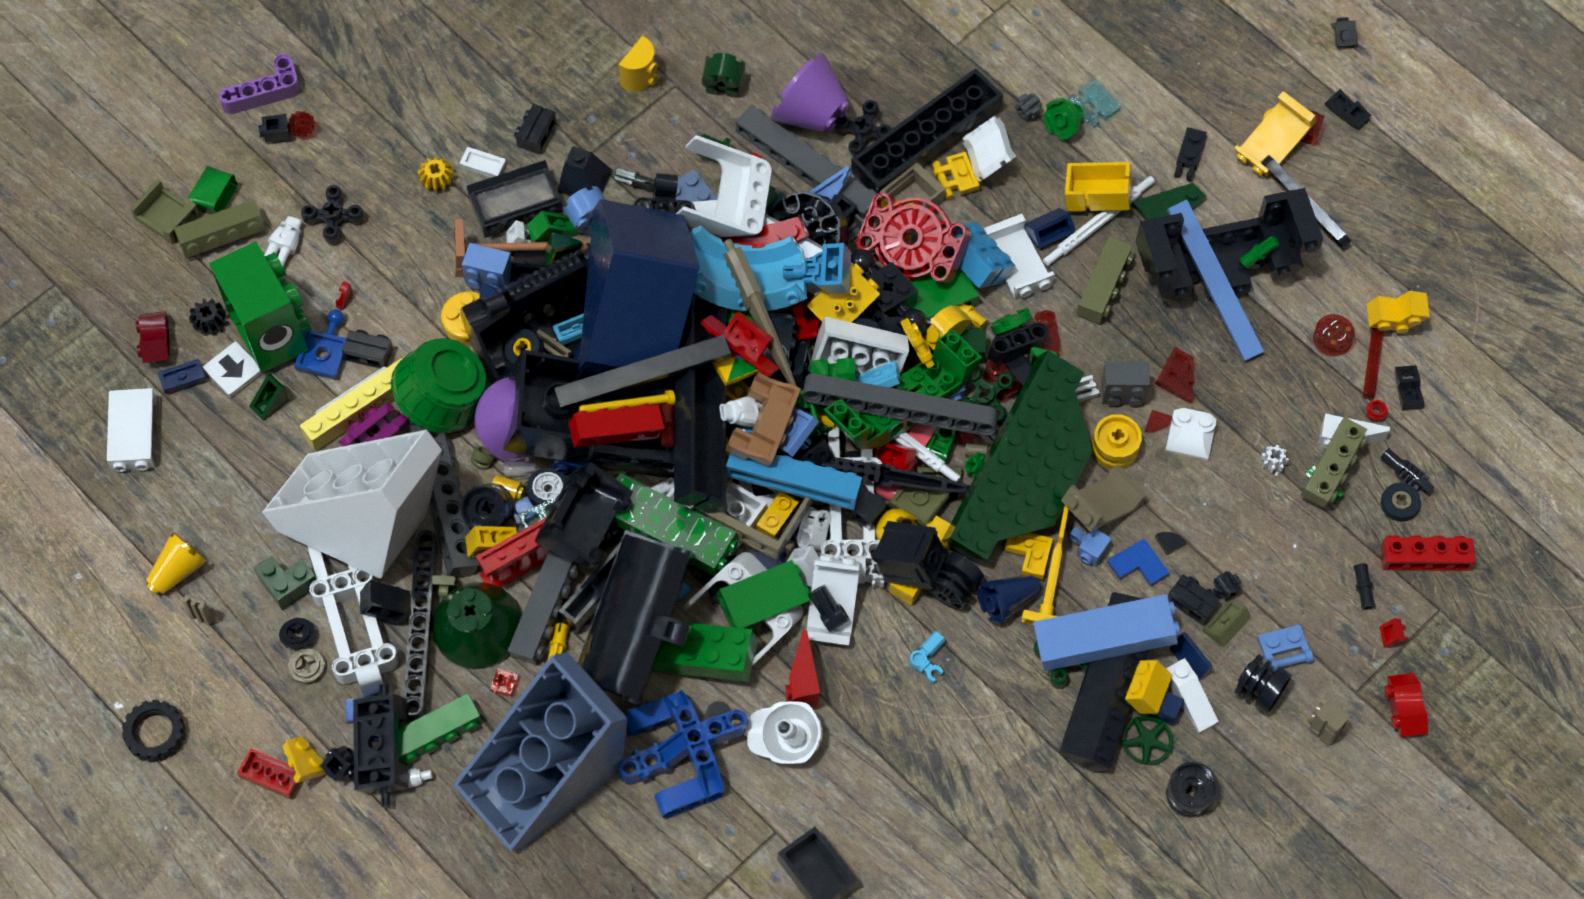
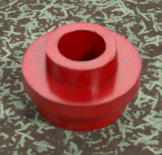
M1374 400L1368 403L1366 414L1370 419L1381 421L1387 416L1388 408L1383 401ZM1377 409L1380 413H1375L1373 410Z

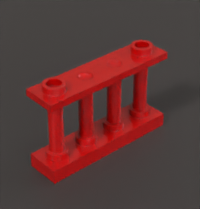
M546 517L476 556V560L484 571L479 574L483 582L491 583L501 588L544 564L549 550L537 544L535 538Z

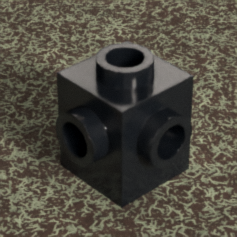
M345 746L334 747L325 755L326 759L320 765L335 782L344 778L349 779L354 775V751Z

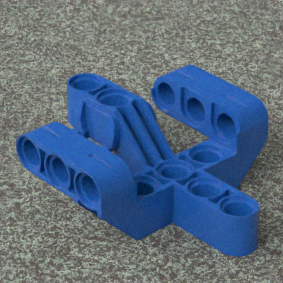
M680 690V692L664 696L623 713L627 718L626 730L629 737L646 731L650 733L654 728L668 724V726L673 724V721L677 732L663 743H652L653 747L643 751L636 749L630 757L623 759L619 766L622 782L630 785L640 781L644 782L648 778L664 772L668 773L674 765L686 756L689 757L696 773V778L664 789L654 796L663 818H670L718 800L725 794L718 765L710 747L745 733L747 716L742 710H731L699 722L690 699L683 690ZM685 716L691 718L688 722H683L680 719ZM733 720H739L742 722V724L740 726H734L731 724V722ZM718 728L721 730V732L718 734H712L710 732V729ZM691 736H697L699 737V740L697 742H691L688 740V738ZM705 756L708 760L706 762H699L697 758ZM655 760L657 764L648 766L646 761ZM627 768L636 770L633 774H626L624 772Z

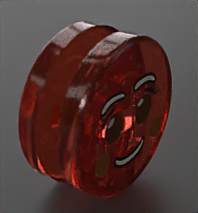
M1337 314L1326 315L1316 324L1313 342L1321 353L1327 356H1340L1350 349L1355 337V330L1347 318Z

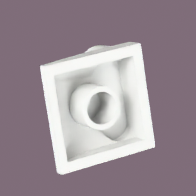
M1187 408L1174 410L1165 451L1208 460L1216 418L1209 413Z

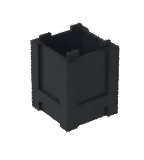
M887 521L886 525L883 526L884 533L873 554L870 555L879 566V571L885 582L933 590L941 567L949 554L947 548H944L940 541L936 528Z

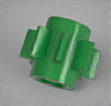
M976 452L975 456H969L965 463L968 476H972L973 479L975 478L986 457L985 454Z

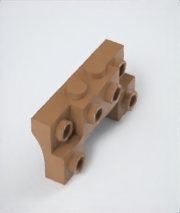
M758 373L754 377L747 395L763 403L752 432L750 434L736 428L731 434L725 451L743 460L749 457L768 467L774 459L778 446H781L786 438L784 431L793 420L794 416L791 413L801 389L792 384L779 382Z

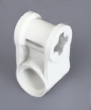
M810 506L801 521L797 535V544L800 548L813 546L816 551L821 550L822 544L826 542L828 527L831 522V516L828 511H817L816 508Z

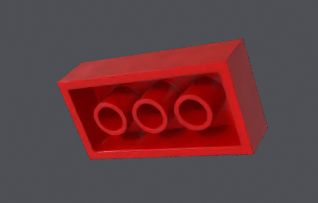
M250 748L237 772L239 778L288 799H291L299 784L294 781L293 777L296 772L294 768L289 767V764Z

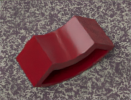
M167 312L140 314L136 321L137 333H140V345H137L138 357H142L143 363L169 360L170 337Z

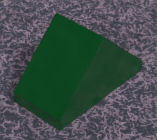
M551 232L545 247V265L553 264L554 261H560V258L574 253L581 248L583 242Z
M271 373L267 374L249 407L262 420H266L289 401L285 387Z

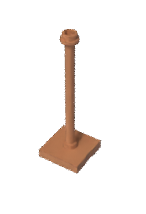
M454 219L455 277H464L462 262L469 246L468 241H464L463 219ZM578 238V240L583 242L580 248L583 251L587 247L586 239ZM547 242L476 244L502 251H545Z

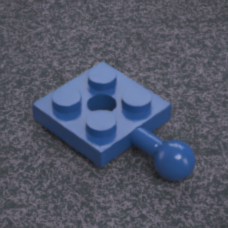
M334 309L328 313L327 320L329 325L326 333L313 330L306 333L304 340L308 351L298 355L294 365L295 370L337 379L344 360L342 349L346 338L334 335L337 326L344 322V314L340 310ZM320 351L328 352V354L323 358H318L316 356L317 353Z

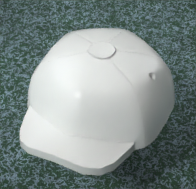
M775 703L770 708L757 710L751 714L748 720V747L756 755L770 758L773 762L785 764L805 763L818 750L822 741L823 729L821 721L807 703Z

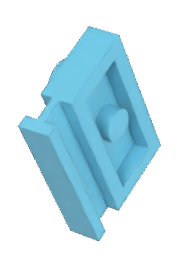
M894 360L857 375L856 381L890 388L900 384L899 365Z

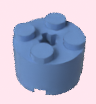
M592 186L593 190L588 191L584 188L577 191L568 198L567 207H563L577 232H584L585 235L591 234L594 207L600 199L606 200L597 186Z

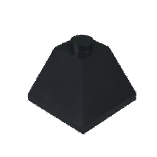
M572 146L564 162L558 192L572 196L584 188L588 191L593 190L592 186H597L603 192L612 169L592 152Z

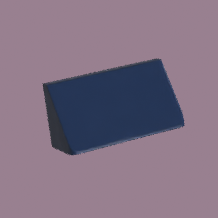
M1183 632L1177 638V644L1171 645L1170 651L1178 661L1185 658L1200 681L1210 674L1212 664L1187 633Z

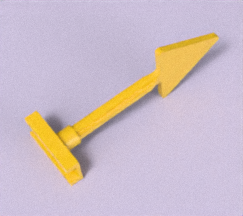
M1064 505L1057 545L1053 551L1044 602L1040 606L1039 613L1024 610L1021 623L1034 625V621L1058 617L1053 616L1054 606H1052L1062 556V541L1068 514V507Z

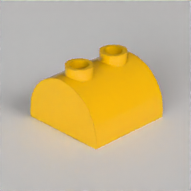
M641 36L618 64L620 87L633 92L642 91L651 85H655L659 78V75L656 74L658 64L655 63L653 44L646 37Z

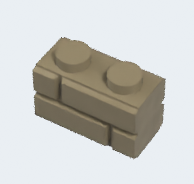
M1331 699L1327 700L1325 704L1320 702L1313 710V715L1309 719V722H1311L1309 732L1317 738L1320 737V740L1327 746H1331L1340 736L1350 718V714L1342 708L1339 709V706Z

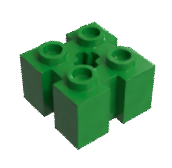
M854 358L837 359V363L828 364V359L811 360V374L856 381ZM814 404L816 411H823L828 407Z

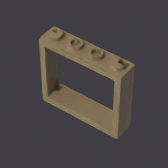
M726 477V490L733 478ZM799 496L804 501L779 541L719 510L711 513L700 510V514L734 530L737 534V540L777 560L814 500Z

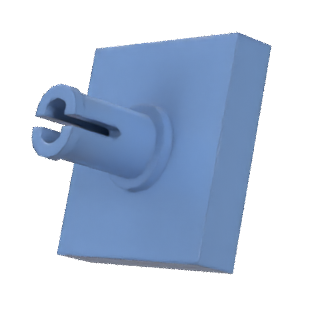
M795 407L791 413L794 416L793 420L784 431L786 438L783 444L778 446V450L792 457L799 448L801 450L808 449L805 442L811 445V439L808 436L819 422L815 417Z

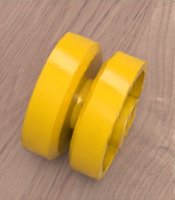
M1112 414L1104 417L1097 424L1091 443L1092 455L1095 461L1102 467L1110 470L1116 465L1125 469L1133 464L1139 453L1142 441V434L1138 424L1130 417Z

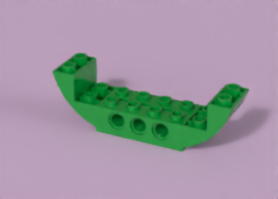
M951 330L937 339L932 357L935 363L933 367L927 368L921 362L900 375V384L890 388L951 399L970 378L980 363L982 356L959 334ZM842 399L824 409L826 416L858 448L864 450L876 447L879 449L897 438L900 434L919 424L853 411Z

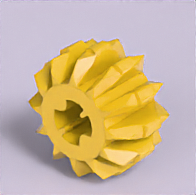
M435 156L434 160H430L427 157V163H421V169L418 170L420 183L422 186L425 185L427 190L433 188L437 192L438 188H441L445 191V185H451V179L454 177L452 165L447 163L445 158L438 160V157Z

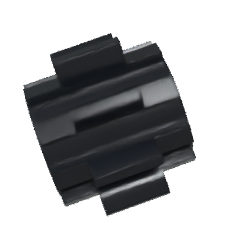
M1226 571L1213 580L1215 586L1213 590L1219 598L1222 596L1225 600H1229L1241 592L1240 583L1242 581L1236 573L1232 575L1230 571Z

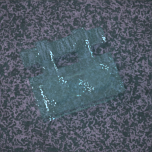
M1096 78L1079 88L1081 97L1077 98L1072 94L1068 98L1073 104L1077 103L1082 107L1084 113L1083 120L1087 124H1091L1093 128L1098 127L1100 124L1096 117L1100 116L1105 121L1121 111V105ZM1088 103L1093 109L1089 111L1084 105Z

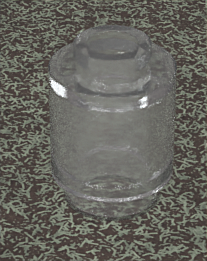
M530 457L509 459V462H504L503 464L504 476L513 480L529 479L536 472L535 461H531Z

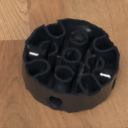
M805 191L796 192L777 200L767 212V215L779 222L801 217L809 234L807 238L821 246L823 244L844 243L846 246L848 244V222L841 208L829 197Z
M767 311L791 369L792 360H789L790 351H794L796 339L792 338V330L795 327L796 317H792L790 312ZM767 348L763 355L776 364ZM780 369L769 377L785 383V377ZM757 374L750 377L748 384L749 387H751L754 377Z

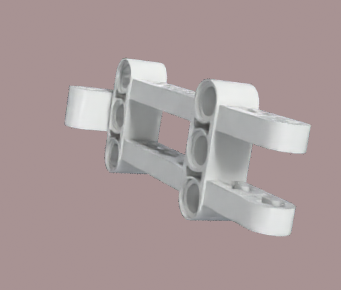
M836 426L827 434L828 446L833 456L840 458L839 428ZM860 449L861 457L843 458L882 464L879 459L873 457L872 449ZM862 482L866 485L867 490L874 494L873 483ZM829 504L831 516L830 540L822 544L821 554H826V551L833 550L836 553L834 557L839 556L840 559L852 557L856 559V562H861L858 584H864L866 566L871 565V560H873L869 552L876 550L880 542L875 540V525L870 531L863 527V540H842L841 507ZM849 550H855L858 552V554L856 556H850L847 552Z
M307 546L317 578L310 585V593L317 606H325L339 658L332 664L335 678L340 684L358 681L363 697L379 692V685L383 684L381 674L392 671L398 666L399 658L396 649L391 644H383L376 618L363 614L372 648L351 654L336 604L337 602L358 597L360 604V591L370 580L375 581L373 575L349 564V570L328 576L322 553ZM362 578H369L365 582H360ZM342 584H347L345 588H338ZM320 591H326L322 595H317ZM386 655H392L388 660L383 659ZM363 662H370V664L361 666ZM348 668L347 672L339 673L341 669Z

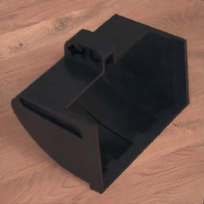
M625 530L578 660V664L600 689L618 695L623 700L633 704H642L644 691L664 641L685 647L692 625L675 620L673 616L690 562L695 557L693 552Z

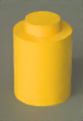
M499 475L494 477L492 483L503 485L508 489L514 498V503L523 498L525 488L522 487V482Z

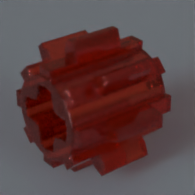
M296 111V114H291L288 124L290 132L298 137H307V134H312L315 124L314 117L305 111Z

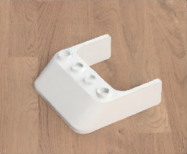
M697 135L694 136L686 145V150L718 161L722 167L715 217L688 207H682L676 214L684 215L687 225L695 228L701 225L708 232L721 237L757 235L763 228L771 178L770 164L762 158Z
M741 553L713 577L683 608L687 611L716 582L722 581L731 585L767 569L751 553ZM801 605L764 620L771 628L773 637L770 643L754 657L753 665L801 619L804 612Z

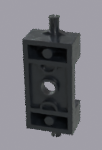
M388 684L379 685V696L353 700L354 790L365 794L380 793L381 807L383 808L391 807L390 793L396 790L409 789L408 766L399 763L398 722L407 721V698L396 694H389ZM379 737V745L373 748V740Z

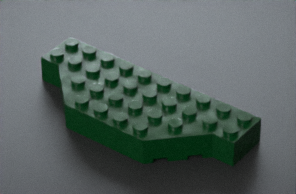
M1049 350L1038 356L942 539L944 543L977 563L988 560L998 541L1043 530L1055 525L1065 505L1061 499L1069 488L1076 484L1092 453V447L1075 392L1084 375L1083 371Z

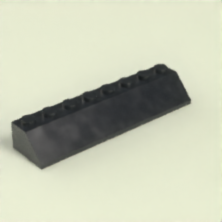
M1113 592L1108 606L1141 600L1143 598ZM1149 650L1088 663L1059 753L1093 773L1110 770L1131 706L1125 700L1139 661L1146 660Z

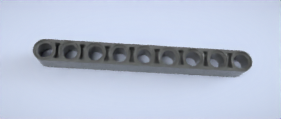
M809 374L805 378L802 397L809 403L830 406L839 399H842L853 411L983 436L993 435L996 431L997 411L989 406L819 374Z

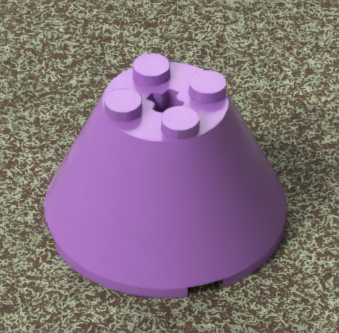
M820 52L817 54L819 58L816 60L811 58L781 94V97L784 99L780 106L775 105L771 113L772 120L830 134L836 126L834 122L839 116L843 118L849 110V100L826 55Z
M509 377L492 384L481 395L475 410V429L478 438L493 456L509 463H526L539 457L503 451L515 402V380H509Z

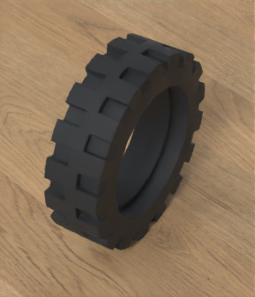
M152 700V702L144 701L142 705L133 707V711L126 715V721L122 724V737L132 755L137 756L141 761L148 760L154 763L156 760L161 762L166 760V757H172L176 754L175 751L181 748L182 740H185L186 735L184 732L186 729L185 724L177 709L173 705L170 706L168 702H159V700ZM153 715L167 717L173 727L167 741L156 747H144L137 742L135 733L141 721Z

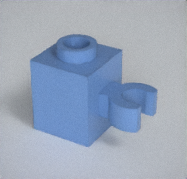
M1076 527L1071 531V536L1069 537L1071 542L1080 545L1077 552L1079 559L1083 563L1091 564L1094 567L1097 566L1110 547L1112 539L1097 529L1085 535Z

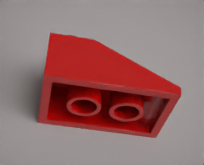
M806 630L802 632L789 675V685H785L786 702L807 703L813 710L820 709V690Z

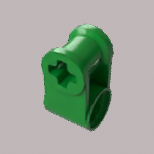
M937 427L931 441L927 445V449L947 462L955 441L956 431ZM948 433L950 437L944 438L941 434Z

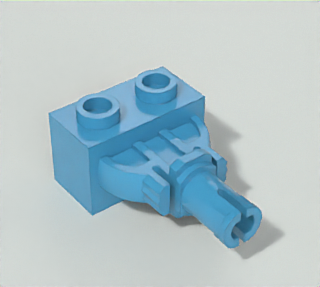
M844 243L823 244L822 252L817 253L812 258H805L801 265L783 266V270H786L783 271V278L785 280L803 278L805 284H814L816 287L824 289L827 294L849 293L851 251Z

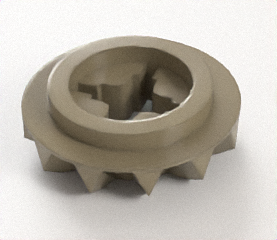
M313 649L297 651L291 656L288 663L290 675L295 681L304 684L311 681L315 682V679L322 676L323 669L325 668L322 655ZM303 660H305V662H307L309 665L313 664L310 666V673H308V671H306L305 669H302L304 667Z

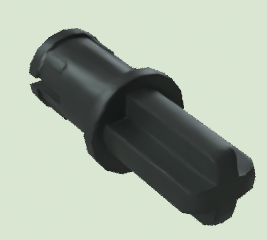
M621 168L616 169L614 174L615 180L630 184L632 188L636 186L653 192L654 187L652 185H654L655 179L639 175V172L633 173Z

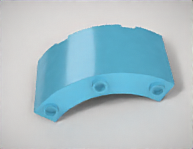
M701 225L691 230L689 233L700 265L694 293L718 306L746 311L740 296V290L735 285L736 281L731 276L730 268L726 266L727 262L723 254L727 250L722 239L712 235ZM792 236L775 243L765 244L763 248H752L749 245L734 244L735 248L741 247L766 300L764 305L767 311L785 308L807 299L806 284L803 278L787 280L783 278V271H786L783 270V266L801 265L804 262L803 248Z

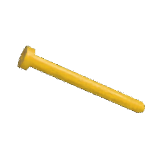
M667 390L663 395L582 405L579 407V411L596 412L602 408L613 410L621 406H629L631 408L645 403L650 405L666 403L667 406L675 405V394L673 390Z

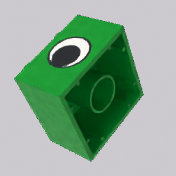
M255 241L209 263L227 312L261 373L308 351L303 334L311 331L312 328L301 308L303 302L292 282L289 284L284 278L286 273L275 252L264 256L258 243Z

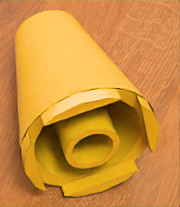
M173 532L146 579L149 583L147 587L156 595L159 592L164 594L203 566L207 560Z

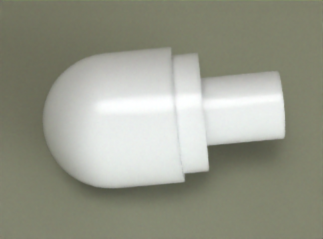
M421 768L408 769L409 788L420 786L424 783V780L433 779L431 770L422 771Z

